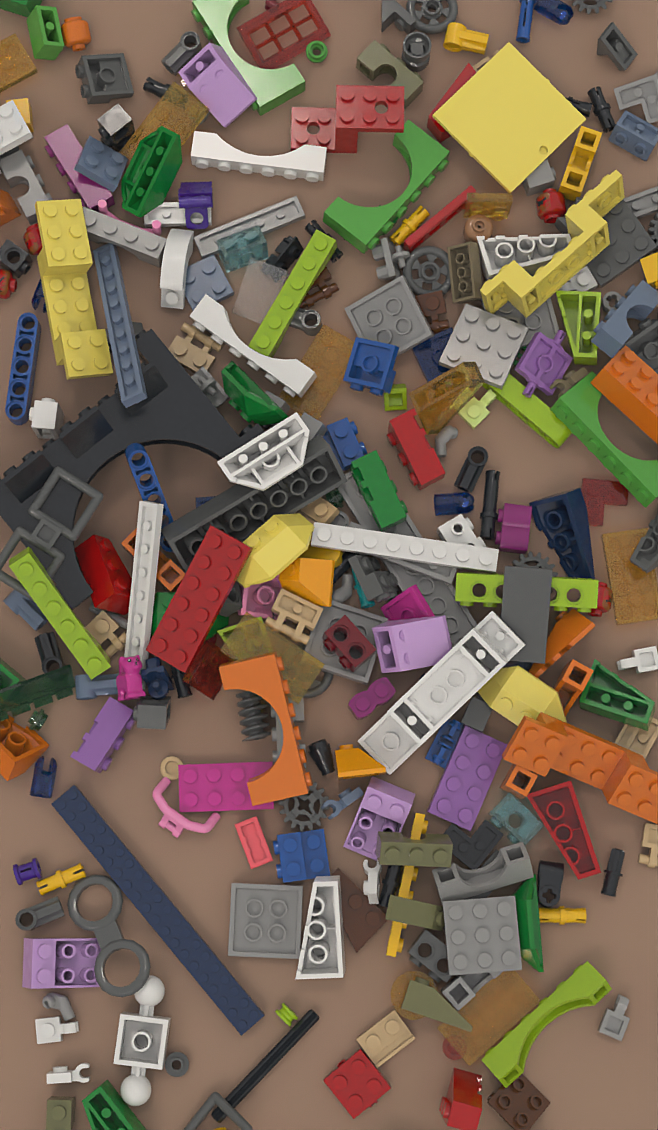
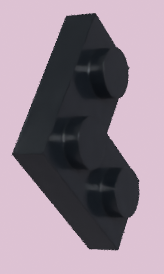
M487 820L482 822L471 838L453 823L443 833L448 834L453 843L452 854L471 870L477 869L504 835Z

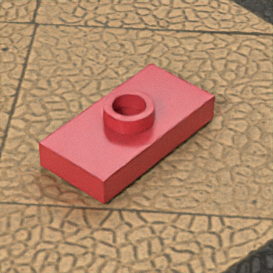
M257 816L234 824L251 869L273 861Z

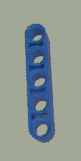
M30 312L22 314L17 322L5 407L7 417L15 425H23L29 419L41 336V325L37 317ZM28 322L35 323L31 329L24 328ZM24 344H32L28 351L21 350ZM23 365H28V366H29V368H28V370H27L26 372H24V373H19V372H18V370H19V368H20L21 366H23ZM19 387H25V388H26V390H25V392H24L23 394H21V395H16V394H15V391H16L17 388H19ZM15 409H23L20 416H12Z
M139 443L129 445L126 448L125 456L142 500L148 501L151 495L156 494L158 498L150 502L164 504L163 515H166V517L162 520V529L174 521L154 468L143 445ZM134 454H143L139 460H132ZM150 474V478L148 480H140V477L142 475ZM161 532L160 546L163 550L171 552L172 549L167 541H164L165 537Z

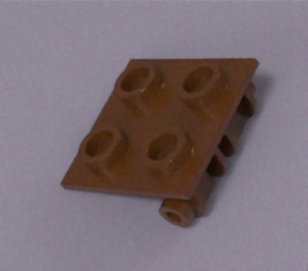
M523 1074L507 1088L502 1084L495 1093L493 1092L487 1098V1103L514 1130H530L550 1104L548 1099Z

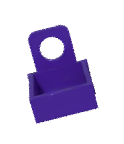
M212 181L181 182L180 189L178 190L179 209L185 208L186 227L188 229H206L208 227L207 208H213ZM198 212L202 214L203 221L200 224L192 223L190 216L193 213Z

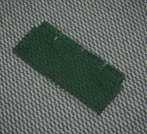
M69 664L1 689L0 721L9 719L7 713L11 711L13 717L30 711L31 703L34 704L35 709L52 703L53 695L56 696L57 700L73 695L72 688L75 687V681L71 665Z

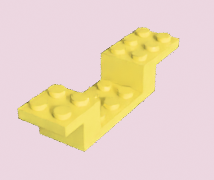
M615 170L610 175L604 176L597 187L589 190L580 202L572 205L567 210L565 218L568 234L571 236L568 246L562 251L555 253L547 265L538 268L533 277L513 260L510 264L504 265L493 279L487 280L482 285L480 293L487 312L494 314L509 301L527 318L610 244L608 224L602 217L625 198L622 174Z
M81 199L36 201L35 210L42 242V250L37 257L56 364L57 366L64 365L67 380L110 376L113 374L106 330H97L87 278V271L92 266L93 261Z

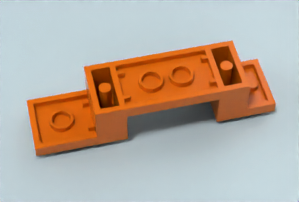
M540 712L536 720L524 715L502 754L504 760L546 777L550 768L601 789L608 804L658 824V772L649 768L643 755Z

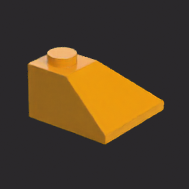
M298 557L279 574L280 584L284 590L317 606L331 607L335 560Z
M353 744L340 745L339 750H335L338 780L384 775L386 773V767L361 749L353 748Z

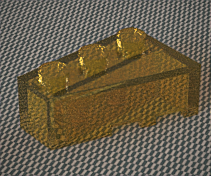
M462 362L408 393L427 435L438 434L485 383L476 362Z

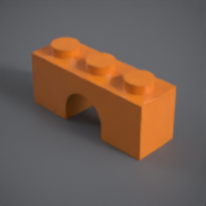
M137 528L121 543L123 548L133 558ZM159 550L156 580L168 592H176L185 572Z

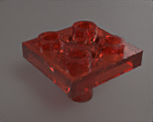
M205 640L182 681L214 701L223 685L219 666L223 663L236 661V659L214 643Z

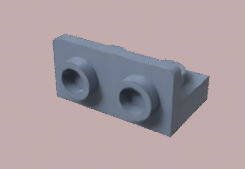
M625 110L608 140L638 158L647 161L658 143V128Z

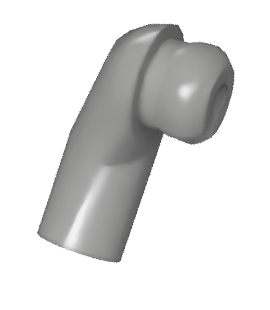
M451 425L445 426L435 436V452L438 457L447 456L446 443L458 436L457 428Z
M343 574L342 586L332 591L333 601L343 603L352 596L353 575Z
M53 992L48 993L43 998V1006L47 1009L60 1010L64 1021L76 1017L65 995Z

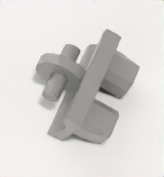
M386 237L380 239L381 244L372 250L374 260L380 261L385 259L386 265L376 268L378 279L381 281L394 280L400 277L399 267L400 269L406 267L405 260L410 257L408 251H402L401 245L395 246L394 249L393 242H389Z
M203 366L191 376L216 409L230 398Z

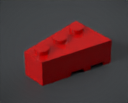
M413 408L389 421V434L386 436L392 447L396 446L399 451L397 457L403 467L406 465L410 471L408 477L412 485H417L419 490H422L443 479L445 471L434 448L430 446L425 437L424 427L420 428L414 417L417 413Z
M453 1068L447 1096H442L439 1111H441V1116L447 1126L460 1130H477L482 1112V1095L477 1094L478 1091L481 1092L482 1085H480L482 1075Z

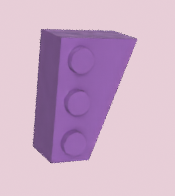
M109 697L95 718V723L89 733L86 732L83 736V743L78 751H73L70 756L98 773L109 768L113 760L110 756L115 749L117 751L120 749L125 740L122 736L126 729L131 730L136 722L133 720V710Z

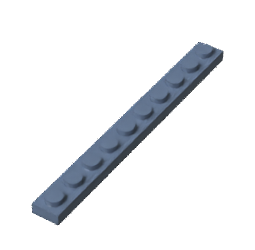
M107 243L93 250L121 402L127 408L147 399V393L117 247L114 244Z

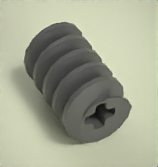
M250 691L236 694V698L243 699L237 703V707L244 708L238 712L239 716L245 717V719L240 721V725L247 727L241 731V735L248 736L242 742L264 739L271 735V732L264 731L263 729L270 725L268 722L262 721L263 718L268 716V713L261 712L263 708L267 707V704L260 703V700L263 698Z

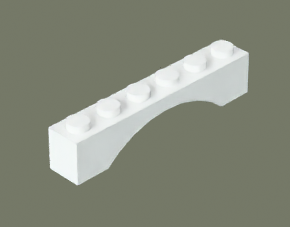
M194 131L191 151L192 165L198 168L215 167L221 171H230L231 169L239 170L244 174H251L252 172L261 173L267 177L279 175L286 179L304 178L309 182L324 180L327 147L303 145L294 151L282 155H252L233 148L215 133Z
M205 294L191 313L190 317L194 321L192 324L201 332L205 330L212 334L210 338L219 345H222L224 342L230 347L229 352L237 358H240L242 355L248 360L246 364L255 371H258L260 368L266 373L264 377L273 384L281 383L285 386L283 390L294 398L297 395L302 398L317 378L313 370L297 359L271 358L249 348L235 334L226 309Z

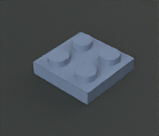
M89 136L74 170L114 192L119 184L128 158Z
M214 254L187 267L185 298L192 311H194L205 294L218 303L234 295Z

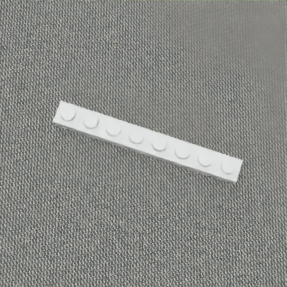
M139 501L124 657L139 655L142 663L141 670L146 669L145 660L149 656L146 648L151 636L164 504L150 501ZM142 679V687L145 689L146 684Z
M314 522L315 528L311 540L312 547L496 573L499 549Z

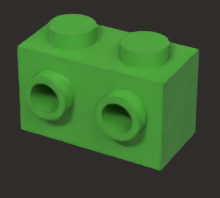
M36 5L26 19L34 59L55 60L64 48L57 8Z

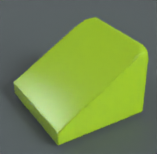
M393 384L390 394L383 393L384 410H407L406 385Z

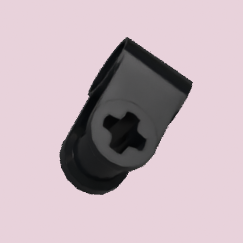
M539 861L537 896L538 903L541 906L552 907L559 902L564 863ZM548 890H550L551 895H554V899L549 900V903L546 902V898L542 897V894L547 893Z

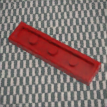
M470 185L405 239L403 249L409 253L414 251L474 201L476 190L473 186Z

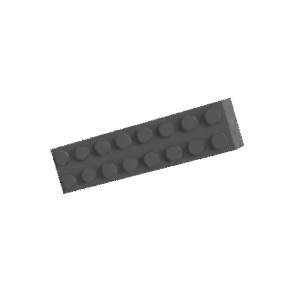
M318 435L308 441L303 467L268 489L262 491L236 484L161 529V532L186 572L210 526H215L243 542L273 515L293 514L347 482V479L330 445L321 435Z

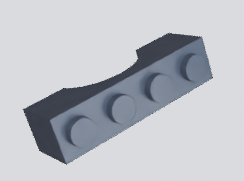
M644 280L637 287L633 284L625 293L627 298L622 296L614 306L617 310L612 308L604 319L607 322L605 323L602 320L593 330L596 335L591 342L611 358L616 355L633 334L627 323V318L642 321L658 305V291Z

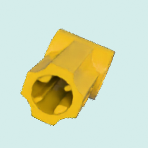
M451 22L447 26L443 47L451 52L466 50L484 55L489 34L468 30L463 24Z

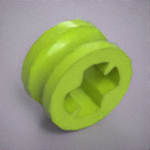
M283 1002L281 1004L282 1008L276 1009L275 1012L290 1027L292 1020H297L298 1016Z

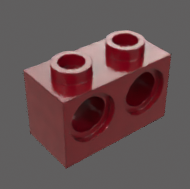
M346 615L326 630L322 637L324 646L330 652L334 651L339 657L338 661L346 670L350 669L352 672L356 671L376 652V648ZM341 632L345 635L346 639L338 641L334 638L333 634ZM356 649L360 652L361 657L358 659L352 658L349 651Z

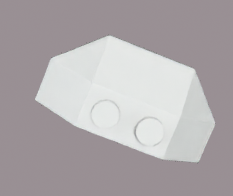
M296 412L217 461V464L230 482L264 491L303 467L310 431Z

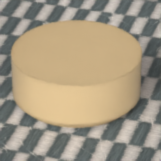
M174 756L165 758L160 765L163 777H167L170 780L178 779V765H183L182 761Z

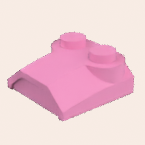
M279 574L273 580L251 585L248 588H244L240 584L243 608L238 610V615L245 618L261 616L265 620L269 616L277 620L279 615L272 612L271 609L282 588Z

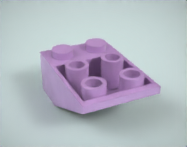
M209 42L178 72L193 94L225 128L257 100V97L224 49L216 44Z
M445 615L391 620L372 628L382 673L402 672L434 666L452 649Z
M372 776L343 847L377 861L376 845L378 831L401 832L412 807L415 793Z
M24 938L22 987L30 989L100 987L96 982L94 973L95 961L101 951L97 938Z

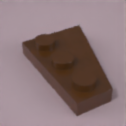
M337 868L331 876L340 875L343 928L357 953L387 921L385 919L386 914L376 904H369L368 897Z

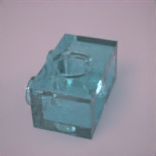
M259 225L217 240L219 257L227 273L269 258L267 241Z
M510 792L488 813L491 816L489 819L491 823L499 830L503 827L509 833L506 837L513 844L523 842L526 845L544 826ZM512 814L520 818V825L517 828L509 825L508 819Z

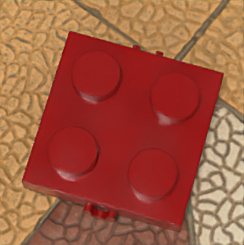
M361 1048L347 1060L343 1059L337 1064L338 1067L323 1079L353 1119L368 1107L371 1108L382 1095L391 1089V1085Z

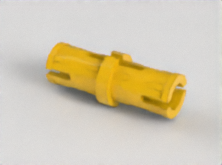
M420 205L408 219L405 218L402 221V225L389 237L394 245L396 243V246L401 245L430 216L429 212Z
M78 863L64 871H55L56 874L36 881L37 887L48 885L39 889L40 894L43 896L57 888H66L67 884L83 877L85 878V871L75 874V872L84 869L82 864Z
M559 906L558 908L538 907L540 923H559V925H565V923H586V908H565L564 906Z

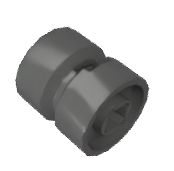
M418 31L412 32L405 37L401 59L410 71L419 72L428 66L432 47L430 38L423 32Z

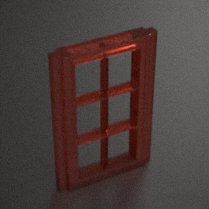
M284 0L237 27L239 35L259 68L274 69L306 51L307 45L310 42H322L331 36L311 0ZM304 4L309 15L294 23L289 12ZM285 15L290 26L274 34L269 24ZM312 19L318 29L302 37L297 27ZM265 26L271 37L255 45L250 34ZM293 30L299 40L283 49L277 38ZM274 41L279 52L264 60L258 49Z

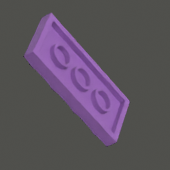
M464 725L427 812L471 831L507 744Z

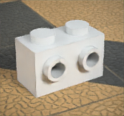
M42 398L41 401L35 400L34 407L30 408L29 420L32 421L31 427L37 437L42 439L53 438L54 440L59 438L58 435L61 432L59 429L63 426L64 413L58 402H55L54 399Z
M462 514L441 525L436 531L442 541L486 547L480 536L476 537L473 533L474 526L468 517L464 518Z

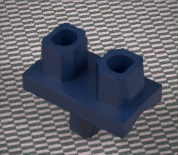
M160 658L146 659V669L141 670V677L148 687L150 696L156 700L163 699L167 696L169 690H175L174 683L164 665H161Z

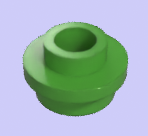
M312 41L307 45L306 56L311 62L320 63L326 59L328 49L323 42ZM314 50H319V51L321 52V54H320V55H314V54H313V51H314Z

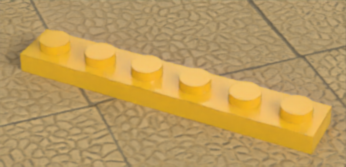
M415 813L410 839L420 840L421 834L425 835L428 821L424 820V814ZM404 866L398 897L413 899L414 891L410 890L411 881L416 882L418 867ZM392 921L386 955L396 957L397 952H402L404 939L400 938L401 929H406L407 924Z

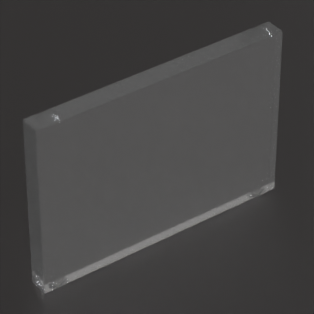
M250 257L235 305L232 308V313L261 324L284 286L288 271Z

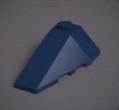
M581 488L564 491L530 502L529 505L532 506L535 525L539 531H543L549 540L547 544L550 549L554 548L560 558L559 563L567 576L571 578L595 579L588 513Z

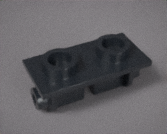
M291 236L284 238L275 249L276 253L280 255L277 257L271 254L266 262L262 264V272L266 275L270 274L276 283L285 275L287 269L304 250L296 236L294 238Z

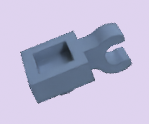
M349 787L338 795L339 801L327 800L321 805V809L327 806L333 809V813L328 817L331 820L340 811L364 795V792L360 787L353 791Z

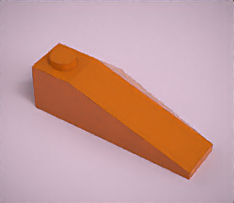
M575 609L569 612L562 611L555 618L557 623L552 627L547 636L545 664L533 663L528 672L538 678L591 631L595 624Z
M0 714V774L9 781L25 773L48 749L49 744L35 730L28 726L23 728L14 722L15 719L9 715L4 717Z

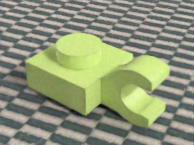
M490 389L480 401L473 397L458 412V415L474 430L490 414V411L486 408L496 399L497 395Z

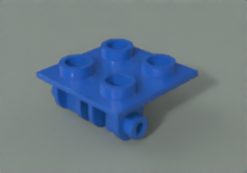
M449 718L440 727L425 759L445 769L463 728L462 723Z

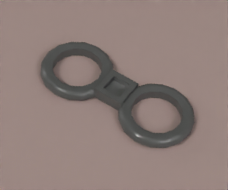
M103 875L87 876L77 882L69 893L67 903L69 916L78 927L83 930L94 931L101 948L95 961L94 973L96 982L101 989L115 997L123 998L133 995L143 988L149 978L151 968L149 955L142 945L134 940L124 939L117 922V918L122 910L123 898L121 889L116 882ZM103 885L112 894V908L103 919L87 921L79 913V897L89 886ZM121 949L131 950L137 955L140 962V971L137 978L130 985L124 987L110 984L104 970L107 959L115 951Z

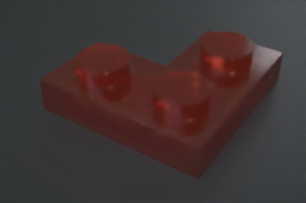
M582 479L581 491L587 507L590 526H603L604 504L627 506L628 490L619 481Z

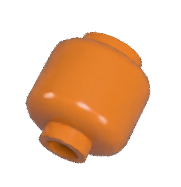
M79 16L65 19V23L61 25L64 46L72 48L74 52L85 50V45L91 42L88 22L82 20Z

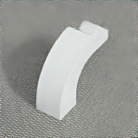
M172 228L168 234L160 277V288H162L161 307L183 309L185 307L186 274L188 262L193 253L194 231Z

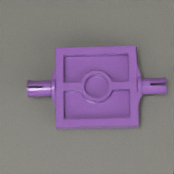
M558 330L554 339L547 338L541 332L535 333L514 370L528 382L522 392L525 397L531 398L535 388L540 389L547 396L553 395L557 387L550 389V385L556 379H562L573 357L566 353L561 346L566 336L563 330Z

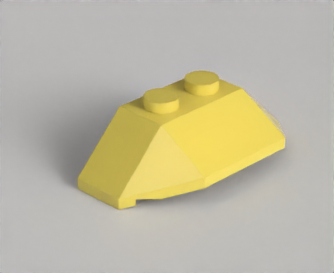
M300 513L273 515L243 541V543L252 547L253 550L236 581L244 588H248L251 585L273 580L308 549L312 532L315 528L314 525Z
M519 665L502 667L477 691L490 708L519 726L524 715L536 720L540 712L567 723L558 691Z

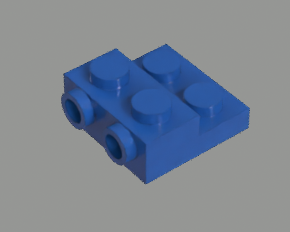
M356 337L343 381L350 384V388L356 391L363 392V389L367 388L370 389L371 394L383 396L384 392L390 394L396 375L393 367L399 347Z
M346 417L326 426L327 431L323 438L330 445L342 471L350 469L352 461L368 454L364 443H358L355 436L358 434V430L354 421L349 422Z
M324 829L277 835V840L273 841L275 855H280L281 864H276L278 879L283 878V883L313 879L316 876H330Z

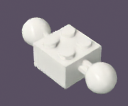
M149 975L143 988L134 994L136 1000L140 1003L139 1014L122 1012L120 1014L113 1064L132 1066L131 1075L123 1080L120 1088L122 1099L131 1106H140L150 1098L151 1084L145 1077L146 1068L162 1070L165 1065L171 1018L153 1015L155 1005L162 1001L165 994L163 982L153 975Z

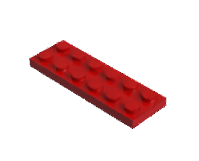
M210 526L146 651L180 671L188 673L253 548L215 526Z

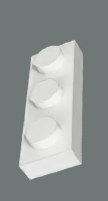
M163 202L144 215L145 227H152V222L158 220L161 222V227L186 226L185 208L179 209V202ZM207 208V209H208V226H211V225H212V213H211V208ZM195 212L190 216L192 223L200 224L203 221V216Z

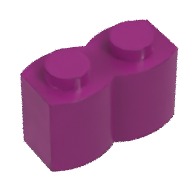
M504 503L503 509H498L497 522L501 523V529L496 531L495 545H498L499 551L526 554L529 543L532 506Z
M387 677L377 679L370 685L367 691L359 692L353 696L348 703V708L357 720L364 719L372 714L376 707L388 703L393 698L396 690Z

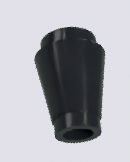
M322 739L308 745L310 750L308 753L321 771L322 776L334 772L335 768L330 743L327 744L326 739Z

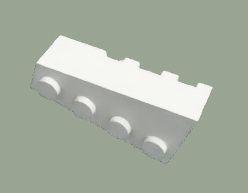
M540 234L539 237H528V235L505 237V235H499L496 238H488L487 240H485V236H476L479 246L480 265L485 281L493 279L504 265L510 264L513 260L531 276H534L538 268L547 265L555 253L562 251L568 246L571 240L570 234Z
M340 875L316 876L313 882L295 979L343 978L346 967Z

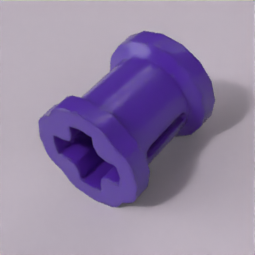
M33 858L32 862L19 866L17 864L13 865L18 885H22L24 881L36 877L38 879L42 878V871L37 858Z

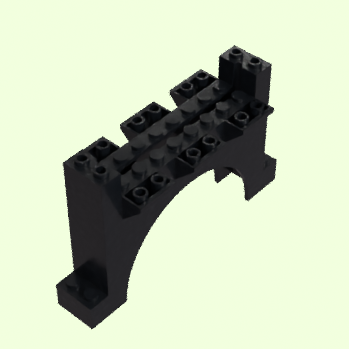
M152 329L147 332L142 330L135 336L139 359L143 362L141 369L147 399L126 408L121 402L117 383L115 385L116 390H114V394L111 397L107 394L97 402V406L95 405L92 409L89 406L83 409L78 414V420L74 423L69 421L59 429L61 432L57 440L52 438L42 446L43 451L39 450L35 453L32 450L22 458L23 463L16 468L13 465L3 473L5 478L0 479V516L13 532L17 527L21 526L33 533L40 521L32 517L28 513V509L57 466L62 467L85 483L90 484L99 471L117 457L125 454L126 448L133 443H139L143 446L157 444L186 446L208 454L219 461L265 431L259 424H256L254 427L249 424L238 436ZM59 478L40 510L72 530L79 502L84 492ZM60 535L53 547L63 552L65 559L52 579L57 584L56 588L73 611L91 596L93 590L81 573L75 554L74 541ZM21 538L20 540L25 547L31 548L45 570H47L54 558Z

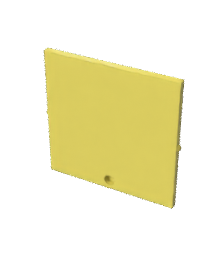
M510 42L492 57L432 116L469 153V156L473 157L509 194L586 121V118L550 83L549 79H546Z

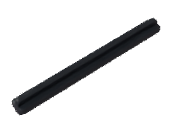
M312 1009L309 1010L225 1098L233 1108L250 1093L319 1020L318 1014ZM219 1107L211 1114L218 1123H221L227 1117Z

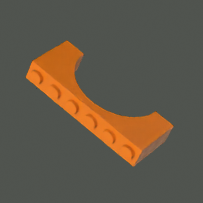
M277 651L223 663L219 666L224 690L240 689L261 696L274 708L282 724L283 746L279 758L267 771L256 777L249 778L247 782L252 806L308 794L309 786H313L311 774L306 772L304 763H307L305 750L300 749L298 740L302 739L300 728L295 726L293 717L296 716L294 704L288 701L287 694L290 693L289 683L287 679L283 680L281 672L285 670L282 656L278 657Z
M574 659L564 666L553 687L559 693L565 717L578 696L583 692L594 671ZM512 763L499 788L522 799L527 797L538 775Z

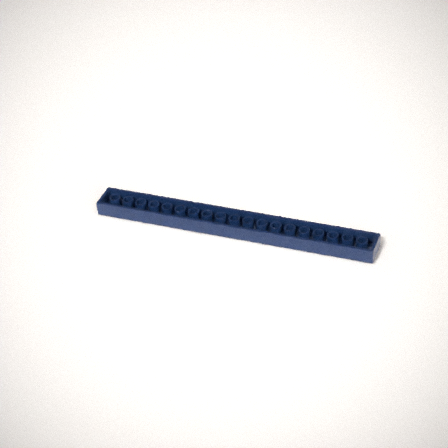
M73 785L51 805L242 1036L264 1017L263 1011L79 788Z

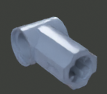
M13 590L3 600L16 615L19 614L35 631L42 628L48 621L34 601L16 590Z
M119 673L98 675L92 680L87 674L76 675V700L95 699L97 696L117 695L116 677Z

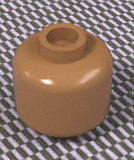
M477 214L471 216L464 226L463 235L465 241L477 243L476 236H485V240L491 238L493 224L485 215Z

